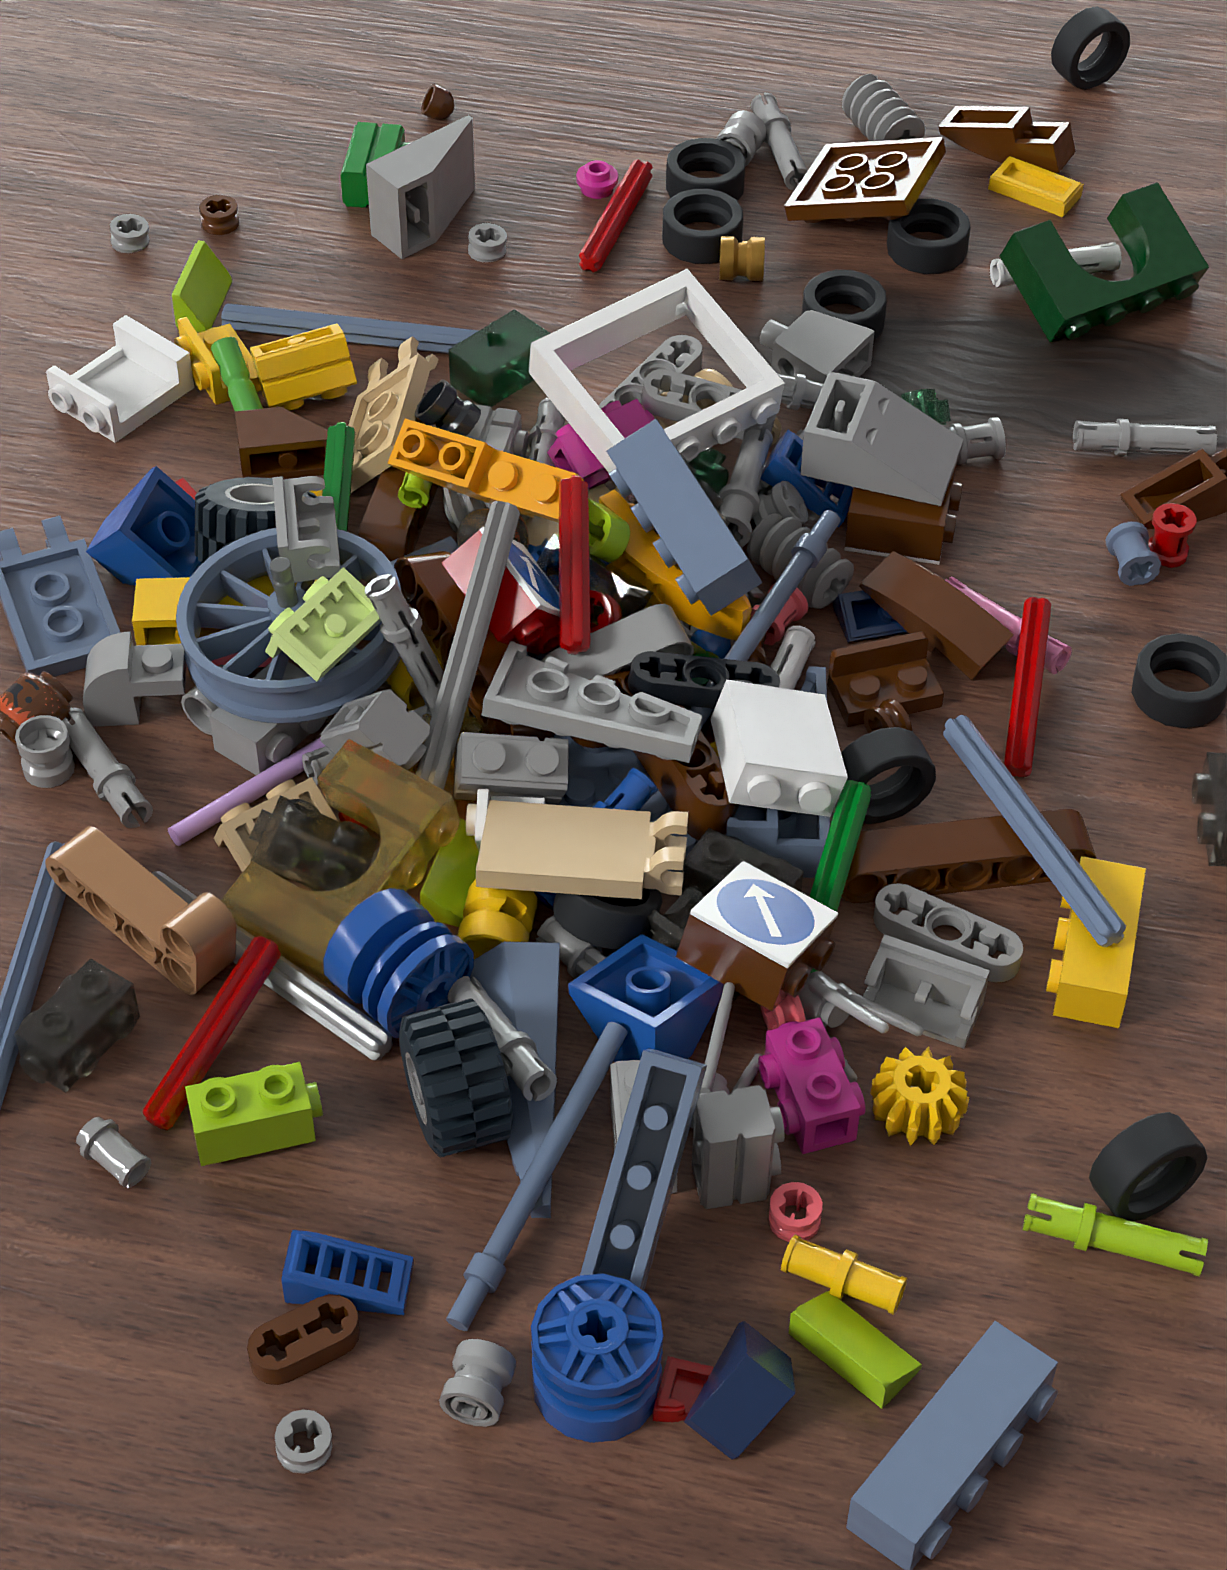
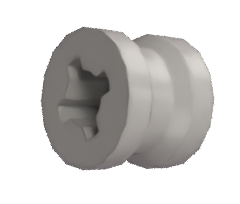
M781 481L776 484L772 489V493L767 496L758 495L760 507L757 515L753 517L756 526L769 514L774 513L782 515L783 519L794 516L802 524L808 521V511L804 500L796 488L788 481Z

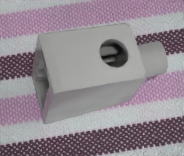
M813 310L805 311L789 327L775 320H769L760 334V344L772 349L771 367L778 374L793 376L795 373L806 375L808 380L825 383L829 371L860 377L871 366L874 330Z

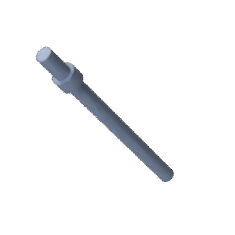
M825 510L810 533H805L799 538L791 551L793 558L724 659L747 661L808 569L815 568L826 553V543L840 523V517L835 512ZM709 680L705 687H714L716 684ZM691 707L689 709L702 715L700 730L714 711L711 708Z
M615 1022L607 1023L483 1252L475 1253L463 1274L467 1281L446 1318V1321L453 1327L467 1331L487 1293H494L506 1273V1268L503 1264L628 1034L627 1030L620 1024Z

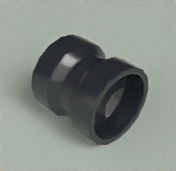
M444 379L438 381L427 391L415 410V416L424 424L429 426L436 424V428L462 436H467L472 431L481 415V409L469 400H461L457 396L456 388Z

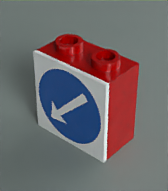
M485 527L479 529L442 562V565L465 596ZM513 540L489 624V630L498 642L509 645L510 641L526 646L527 652L539 655L540 653H547L560 645L559 592L525 546Z

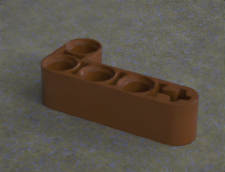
M630 670L603 676L615 681V686L618 687L621 693L633 696L627 685ZM701 731L689 763L678 760H665L656 755L633 750L672 811L688 812L687 833L692 838L701 842L715 843L727 837V821L729 817L734 816L736 804L729 803L720 759ZM570 736L577 744L583 747H607L604 743Z

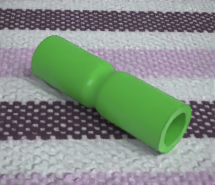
M225 337L214 342L211 345V351L220 368L222 380L228 387V395L234 411L263 409L253 382L250 381V373L236 338Z

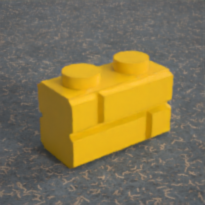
M338 323L250 348L261 391L269 408L283 407L289 411L294 410L304 404L303 399L320 394L323 399L340 397L348 392V386L357 384L347 341Z

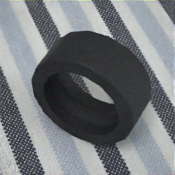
M1098 6L1086 8L1075 14L1061 28L1055 38L1051 51L1052 65L1062 77L1076 88L1086 90L1099 86L1108 81L1119 70L1127 57L1130 47V32L1125 24L1107 9ZM1103 33L1095 51L1087 59L1079 63L1080 56L1086 46L1095 37Z
M714 138L686 140L676 145L668 154L666 190L670 198L680 192L692 189H712L724 192L738 201L744 192L746 159L741 150L729 142ZM697 171H713L722 174V176L714 178H698L689 175V173Z
M692 189L680 192L670 198L663 208V245L671 255L682 261L693 264L720 262L721 236L735 237L738 243H742L743 208L736 199L724 192L712 189ZM694 222H708L719 225L721 228L710 231H698L687 228L684 225Z
M934 198L917 199L908 215L889 220L887 235L888 255L897 265L908 271L921 274H940L951 271L963 263L967 255L971 230L969 217L961 208L950 202ZM933 232L943 235L946 239L927 241L915 238L910 234Z
M854 270L824 272L811 279L803 291L802 314L805 311L813 310L874 330L875 340L881 334L885 324L886 291L879 281ZM836 303L858 306L865 311L856 314H838L828 311L823 307Z
M1187 634L1163 635L1148 642L1138 654L1131 693L1137 706L1149 718L1166 726L1191 728L1203 726L1217 719L1227 702V655L1214 643L1198 636ZM1170 669L1189 671L1200 676L1210 687L1197 692L1177 691L1163 685L1154 674Z
M894 727L873 731L861 736L841 752L848 776L847 780L867 784L881 772L894 767H900L885 780L868 785L871 789V798L863 822L865 824L882 823L907 814L919 806L930 794L936 781V768L924 745L913 731Z
M643 888L642 899L556 893L553 910L554 917L562 928L576 938L598 947L618 950L640 934L650 938L663 900L659 890Z
M1170 1112L1158 1113L1135 1122L1112 1139L1093 1162L1089 1179L1094 1190L1116 1217L1129 1221L1143 1220L1161 1212L1189 1190L1203 1172L1208 1156L1203 1144L1180 1116Z

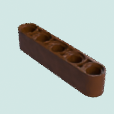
M416 417V422L424 424L421 420H419ZM392 466L381 473L358 533L359 537L377 547L390 562L414 552L439 486L432 483L426 506L423 504L421 508L408 507L398 498V492L406 472Z
M447 551L399 558L394 564V569L400 581L401 592L409 607L418 611L422 619L421 630L445 669L465 599L463 592L442 565V562L451 554ZM488 628L469 696L468 707L486 734L538 737L540 741H544L545 738H554L555 733L520 724H507L498 719L482 716L483 699L508 648L507 644L498 642Z
M1073 809L1040 811L1078 863H1080L1081 856L1096 859L1083 817L1078 811ZM1003 815L861 831L842 898L851 903L875 902L878 892L891 884H905L929 895H940L1052 881Z

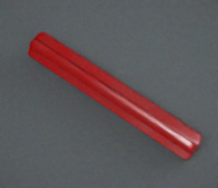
M637 159L631 163L579 253V258L581 259L579 266L581 269H589L593 273L601 269L653 177L651 173L653 167L650 162L643 163Z
M578 475L562 479L559 483L560 647L567 650V653L571 655H577L578 652H586L590 648L588 483L582 481Z
M1033 596L1024 601L1004 765L1012 776L1022 778L1029 776L1032 771L1051 614V602L1046 598H1036Z
M256 936L242 954L143 1108L145 1120L153 1126L162 1130H168L173 1127L188 1103L185 1086L201 1083L281 957V952L278 949L279 946L274 941L268 940L263 936Z

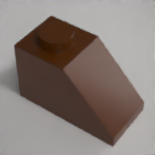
M283 407L235 411L243 478L260 477L272 479V477L283 476V479L324 475L327 429Z

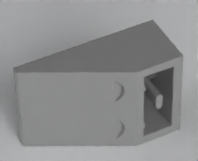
M469 115L366 164L371 235L401 259L436 243L475 189L473 118Z
M829 371L804 430L801 475L941 506L964 439L878 382Z

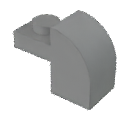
M131 631L113 634L99 641L91 649L87 657L83 693V707L93 727L139 725L141 696L184 695L187 664L182 644L134 646Z

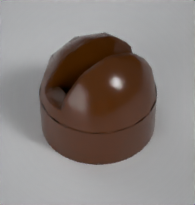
M433 83L423 99L421 114L432 119L442 120L448 118L453 113L454 99L451 92L446 88Z

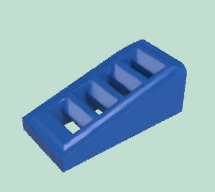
M787 430L773 448L760 479L772 487L781 481H788L796 488L803 498L806 507L820 516L825 510L835 512L840 517V523L837 526L840 527L849 511L853 488L848 485L801 475L803 440L792 431ZM831 494L839 498L837 504L830 499Z
M292 1230L282 1273L285 1303L303 1305L318 1297L333 1294L349 1299L358 1311L404 1315L414 1258L320 1233ZM306 1264L316 1265L315 1274L305 1273ZM331 1267L341 1268L339 1281L329 1278ZM356 1269L367 1270L363 1287L354 1285ZM380 1272L391 1273L388 1293L377 1290Z

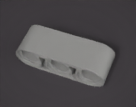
M656 604L590 633V648L586 652H578L577 655H571L567 653V650L560 647L547 654L541 662L545 663L549 656L569 663L568 672L588 680L596 675L607 676L630 670L633 658L642 652L655 651L693 655L694 647L673 608L667 604Z

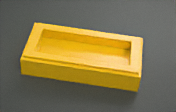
M1009 156L990 176L988 189L1064 217L1081 198L1084 184Z

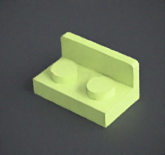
M344 567L330 580L324 576L316 580L302 598L305 603L295 612L290 607L286 608L272 622L268 629L273 635L265 652L274 659L283 651L316 682L381 622L370 599L365 594V586Z

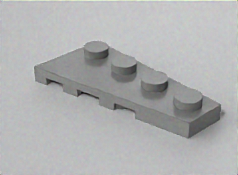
M510 641L483 699L482 716L498 719L507 724H520L551 731L560 736H573L604 743L612 748H626L648 753L665 760L690 762L700 733L702 715L643 692H639L632 697L620 692L613 680L600 675H596L592 680H587L568 672L569 663L551 656L545 660V663L526 656V646Z

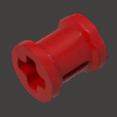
M1174 503L1163 504L1156 508L1153 513L1152 525L1155 531L1154 535L1149 539L1148 545L1150 550L1158 555L1161 566L1173 568L1181 566L1187 560L1189 553L1187 539L1188 535L1195 529L1196 516L1186 506Z

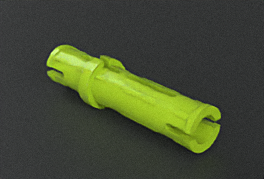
M1034 1193L1030 1195L1027 1208L1051 1215V1218L1048 1220L1025 1214L1023 1231H1032L1074 1242L1075 1249L1086 1251L1087 1247L1091 1246L1191 1273L1197 1277L1202 1272L1203 1261L1180 1255L1179 1253L1181 1250L1206 1256L1208 1239L1206 1238L1200 1239L1096 1212V1205L1084 1203L1083 1208L1040 1197Z

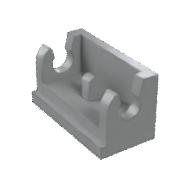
M283 476L272 477L278 551L280 557L289 559L294 583L318 580L322 576L332 578L341 570L333 497L318 496L316 498H306L303 496L307 491L324 489V479L317 476L283 480Z
M884 934L878 952L867 973L864 984L868 985L863 997L920 1025L923 1028V1035L964 1049L984 1004L990 970Z

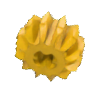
M929 1046L921 1056H915L905 1047L899 1054V1060L886 1057L881 1064L880 1073L876 1074L871 1085L870 1094L873 1096L872 1111L875 1120L886 1121L885 1128L887 1129L888 1137L899 1132L906 1133L910 1146L916 1141L918 1136L926 1137L935 1145L937 1140L940 1139L941 1132L954 1135L955 1130L959 1127L960 1118H963V1114L967 1112L969 1103L968 1091L965 1090L967 1084L965 1072L953 1070L951 1055L939 1060L934 1059Z

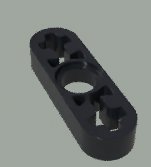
M647 651L633 658L627 685L633 695L643 692L674 705L715 709L726 680L779 688L780 677L771 667L757 662ZM692 678H706L713 681L716 686L704 687L694 683Z

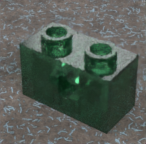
M517 310L510 311L448 349L450 384L477 404L493 407L534 381L529 374L531 343L551 333Z

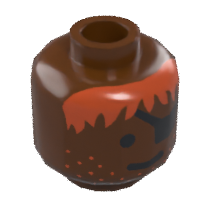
M45 671L40 675L25 672L0 696V718L2 719L0 722V732L17 746L15 740L16 730L29 718L39 715H50L59 718L61 721L66 717L70 721L71 716L69 712L71 706L69 703L73 700V697L51 674Z

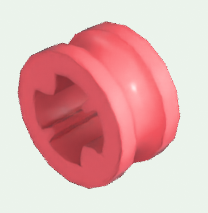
M788 994L773 1011L761 1006L762 1015L768 1030L776 1029L787 1022L806 1021L804 1009L798 995L794 998Z
M801 1182L782 1184L775 1189L770 1198L768 1219L772 1232L778 1238L790 1242L794 1234L807 1241L815 1236L820 1228L823 1205L819 1193L813 1187ZM794 1205L797 1212H799L801 1207L805 1208V1218L795 1219L794 1213L791 1214L790 1218L785 1216V1207Z

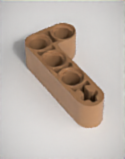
M92 826L84 828L46 858L45 865L48 873L67 895L184 993L189 995L196 994L235 960L236 922L232 913L219 898L204 892L188 904L97 828Z

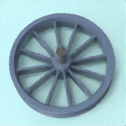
M276 528L245 536L210 556L192 574L184 586L177 605V630L185 650L188 671L194 684L209 701L219 708L254 721L295 723L335 714L345 703L368 696L376 691L393 673L401 657L394 644L388 642L381 633V621L362 639L371 641L363 650L354 647L339 661L342 664L330 669L318 682L311 676L282 680L290 658L283 651L274 659L272 658L265 680L247 677L270 657L265 650L273 635L268 631L272 622L286 608L290 607L295 612L305 603L302 599L304 594L314 583V580L297 582L295 587L290 561L279 555ZM337 529L341 569L344 567L358 581L362 579L367 583L378 576L390 574L397 579L401 590L400 581L393 565L377 547L359 536ZM268 574L274 592L267 596L248 585L247 582ZM228 595L244 606L221 605L218 603ZM201 628L226 629L199 638ZM238 653L221 668L211 662L212 660Z

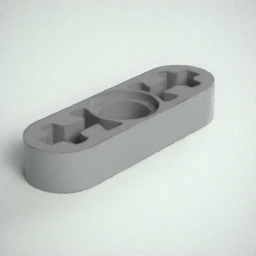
M657 369L650 372L644 380L641 403L651 414L679 422L702 410L696 404L698 400L711 399L718 403L742 390L668 369ZM660 390L668 391L667 396H661L658 393ZM684 395L689 396L687 403L682 402ZM776 414L767 418V422L764 424H755L762 426L758 438L759 441H762L766 429L772 432ZM745 430L739 432L735 438L742 439Z
M891 884L878 892L875 900L873 920L876 928L881 933L990 970L988 978L990 982H1005L1017 975L1023 954V943L1013 931L909 885ZM899 907L906 909L902 910L898 915L891 913L897 911ZM922 917H925L924 927H920L917 925H921ZM940 925H950L957 928L962 933V936L956 940H944L936 936L933 929ZM971 939H977L978 942L974 941L973 949H970ZM997 950L1005 953L999 955L997 959L989 956L995 954Z

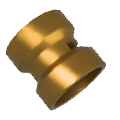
M721 236L719 280H733L737 276H746L749 281H763L765 237H751L748 241L738 243L735 237Z

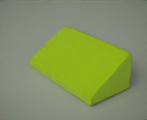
M198 240L172 293L177 328V320L187 317L195 331L199 333L212 328L232 283L229 272L205 241Z
M454 816L421 889L420 904L431 914L435 922L459 927L463 920V910L469 887L476 880L479 851L475 843V836L466 835V821Z
M826 1291L798 1306L790 1315L788 1334L881 1409L921 1370V1363L839 1298L830 1295V1291Z

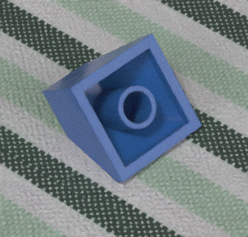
M155 466L150 469L106 517L86 552L124 584L136 586V579L191 577L202 564L198 557L195 556V500L161 469Z
M640 934L568 984L570 996L598 1039L608 1022L618 1023L627 1030L628 1034L613 1060L616 1062L640 1060L643 1050L649 1048L685 1059L691 1057L721 999L724 984L676 957V950Z

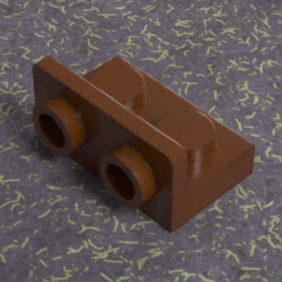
M924 631L897 635L858 645H849L831 651L827 685L847 727L865 724V711L874 706L879 707L882 701L892 698L898 701L907 714L942 707L944 692L926 659L929 639Z

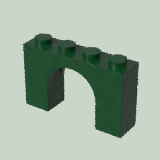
M1158 182L1122 194L1107 217L1131 259L1134 274L1130 279L1109 281L1086 272L1073 259L1051 220L1012 234L1000 254V258L1049 342L1066 336L1069 340L1076 339L1089 331L1091 327L1102 323L1104 326L1114 325L1129 313L1137 310L1141 313L1149 312L1159 306L1164 300L1175 297L1176 300L1184 299L1199 288L1198 282L1208 270L1209 265Z

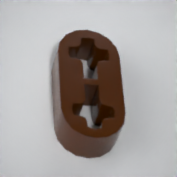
M328 1294L262 1324L253 1331L248 1339L247 1351L252 1373L258 1380L266 1384L281 1385L347 1354L355 1347L360 1334L358 1313L355 1305L341 1295ZM331 1318L336 1325L341 1324L342 1330L332 1334L327 1327L322 1328L321 1322ZM276 1345L280 1351L286 1350L287 1357L276 1361L274 1356L267 1355L266 1349L269 1346Z

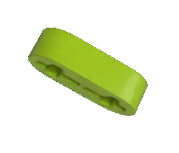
M588 498L589 554L605 562L616 561L628 545L630 527L625 520L609 508Z

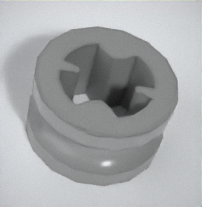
M123 214L115 217L110 223L111 245L116 251L134 253L143 250L150 241L148 235L149 225L145 218L135 214Z
M491 223L475 225L469 231L470 243L468 245V254L471 258L480 262H494L501 259L506 253V231L502 227Z
M302 1409L293 1411L282 1418L275 1432V1448L277 1458L284 1468L294 1473L305 1474L316 1471L326 1463L331 1455L332 1433L330 1425L324 1416L312 1410ZM307 1431V1438H310L313 1433L317 1434L318 1436L314 1438V1450L300 1453V1446H297L294 1451L291 1450L290 1447L294 1445L293 1435L295 1433Z

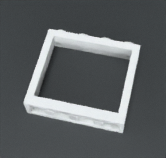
M688 269L531 343L529 374L608 473L616 469V466L606 451L625 438L571 373V370L685 315L747 388L664 429L684 462H690L701 451L717 443L725 444L731 441L739 432L757 423H766L767 418L779 413L785 383Z

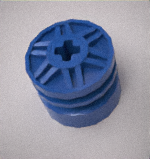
M389 888L374 893L358 904L340 923L330 939L323 959L324 974L353 1002L363 1004V1009L370 1017L378 1021L394 1038H399L403 1016L450 1004L447 996L453 984L464 976L469 978L474 968V952L460 937L453 935L447 926L443 923L434 922L431 914L404 890Z
M603 1273L576 1276L555 1286L538 1304L531 1324L532 1381L535 1403L546 1422L567 1437L589 1443L618 1440L638 1430L653 1413L662 1380L663 1330L660 1312L649 1295L629 1280Z

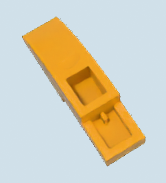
M406 418L388 460V464L392 467L489 504H492L494 501L508 502L517 506L522 515L534 518L535 515L558 523L559 483L562 479L578 475L574 472L494 449L486 442Z
M615 489L599 497L600 504H603L625 520L630 527L628 545L623 554L616 561L612 562L611 569L629 587L653 605H670L679 620L703 631L736 641L750 621L752 609L747 596L744 594L712 616L701 600L691 605L675 580L683 574L678 564L670 568L667 567L653 545V542L661 537L653 529L647 533L630 509L635 504L628 503Z

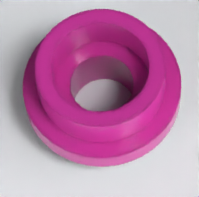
M595 160L588 162L578 169L576 181L585 196L593 199L606 198L613 193L614 187L618 183V172L608 163Z

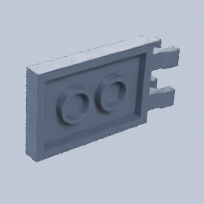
M61 516L41 520L47 538L45 540L47 549L22 555L14 529L10 528L0 531V601L26 672L40 675L45 671L53 677L86 668L87 657L91 649L102 639L121 633L93 560L86 552L88 547L85 540L81 539L70 542Z

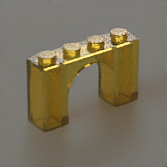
M349 738L318 776L317 780L329 806L369 827L381 836L379 852L371 867L359 879L345 887L320 892L300 888L251 861L221 899L232 913L238 926L254 937L263 936L268 940L274 941L279 946L278 949L281 952V956L333 987L335 985L324 974L323 959L328 943L340 923L358 904L374 893L389 888L407 892L409 888L416 887L423 879L429 861L440 847H445L452 841L461 821L450 793Z

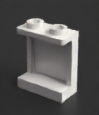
M127 315L113 323L116 345L72 375L67 374L56 366L46 370L49 384L48 396L54 407L62 413H68L84 423L92 432H98L114 443L194 388L190 353Z

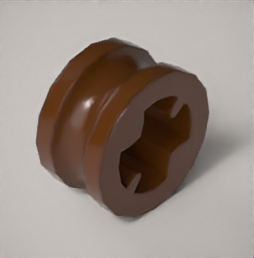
M213 195L203 199L199 205L203 230L213 235H225L235 231L239 226L236 200L227 195Z
M892 698L882 701L879 707L874 706L867 709L864 713V723L868 733L894 727L912 731L911 721L907 712L898 701Z

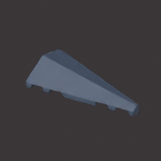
M808 667L806 679L800 691L824 694L827 700L826 667ZM740 804L734 817H729L727 821V838L775 877L815 878L830 829V817Z
M502 942L474 959V968L470 981L472 977H475L488 996L512 1022L516 1030L529 1035L536 1044L539 1058L556 1075L560 943ZM507 1076L513 1121L510 1137L506 1140L512 1155V1163L516 1175L522 1181L555 1120L556 1087L545 1099L535 1101L532 1097L531 1101H529L521 1093L514 1080ZM552 1175L530 1214L531 1218H551Z

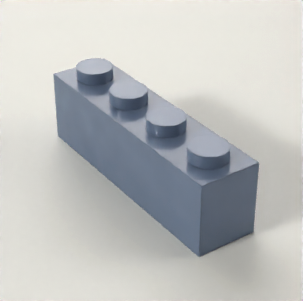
M654 419L606 451L616 466V469L608 474L624 498L633 493L638 503L630 509L647 533L654 528L661 538L653 542V545L668 568L678 564L683 574L675 580L691 605L701 600L712 616L762 583L749 559L657 419Z
M651 1048L643 1050L580 1275L603 1273L627 1279L644 1291L705 1076L706 1064Z
M994 1321L853 1495L850 1501L846 1528L904 1570H912L923 1555L930 1560L935 1558L952 1532L953 1527L948 1523L960 1508L969 1513L975 1507L987 1488L989 1481L984 1478L995 1463L1005 1467L1010 1462L1022 1443L1024 1435L1020 1433L1021 1429L1030 1418L1037 1423L1040 1422L1053 1405L1058 1391L1052 1387L1058 1362L997 1321Z

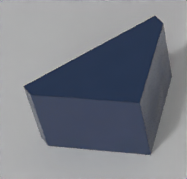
M742 1321L734 1330L684 1423L731 1460L739 1457L796 1393L791 1358L748 1323Z

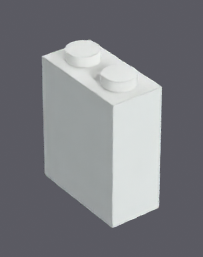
M726 680L712 714L711 724L729 803L830 817L848 776L825 695Z

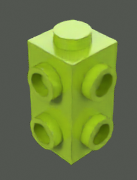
M300 1062L287 1065H270L259 1071L227 1078L214 1077L199 1084L185 1086L201 1166L316 1141L313 1118L323 1116L320 1095L316 1082L305 1084Z

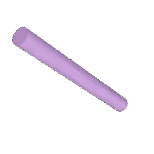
M321 737L169 827L168 833L177 846L184 844L220 822V818L231 809L243 803H252L267 794L274 787L305 771L302 755L325 747L320 741Z

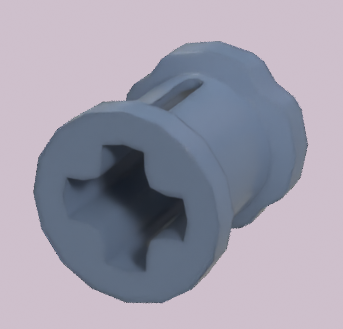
M1139 522L1122 523L1108 533L1105 539L1106 547L1110 554L1117 558L1119 563L1118 576L1124 584L1129 586L1143 585L1153 580L1159 574L1161 561L1158 555L1149 548V533L1143 524Z

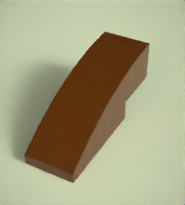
M955 106L938 126L941 135L959 146L1000 163H1003L1011 156L1048 171L1060 173L1076 152L1070 122H1032L1030 107Z
M1202 448L1121 493V500L1147 530L1155 529L1152 525L1153 513L1156 508L1163 504L1174 503L1188 507L1195 514L1196 522L1227 512V448L1211 457Z
M894 551L859 585L865 593L907 632L911 634L924 631L929 639L928 651L931 653L937 648L971 680L988 665L1014 635L963 592L918 563Z

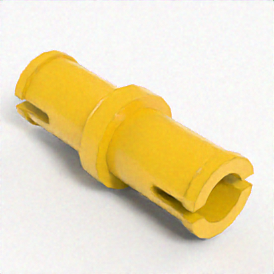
M796 1234L791 1238L781 1264L782 1272H789L830 1288L829 1294L842 1299L844 1295H848L884 1309L892 1315L895 1314L900 1305L908 1280L907 1277H900L858 1261V1254L846 1249L843 1254L804 1240Z

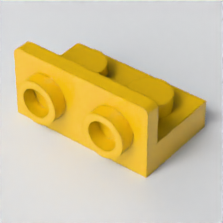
M187 317L177 320L179 337L174 338V344L190 353L194 381L199 390L206 389L215 405L230 401L228 387L222 380L220 368L211 351V345L225 337L236 338L250 373V381L253 382L257 392L261 391L253 358L230 323L197 333Z

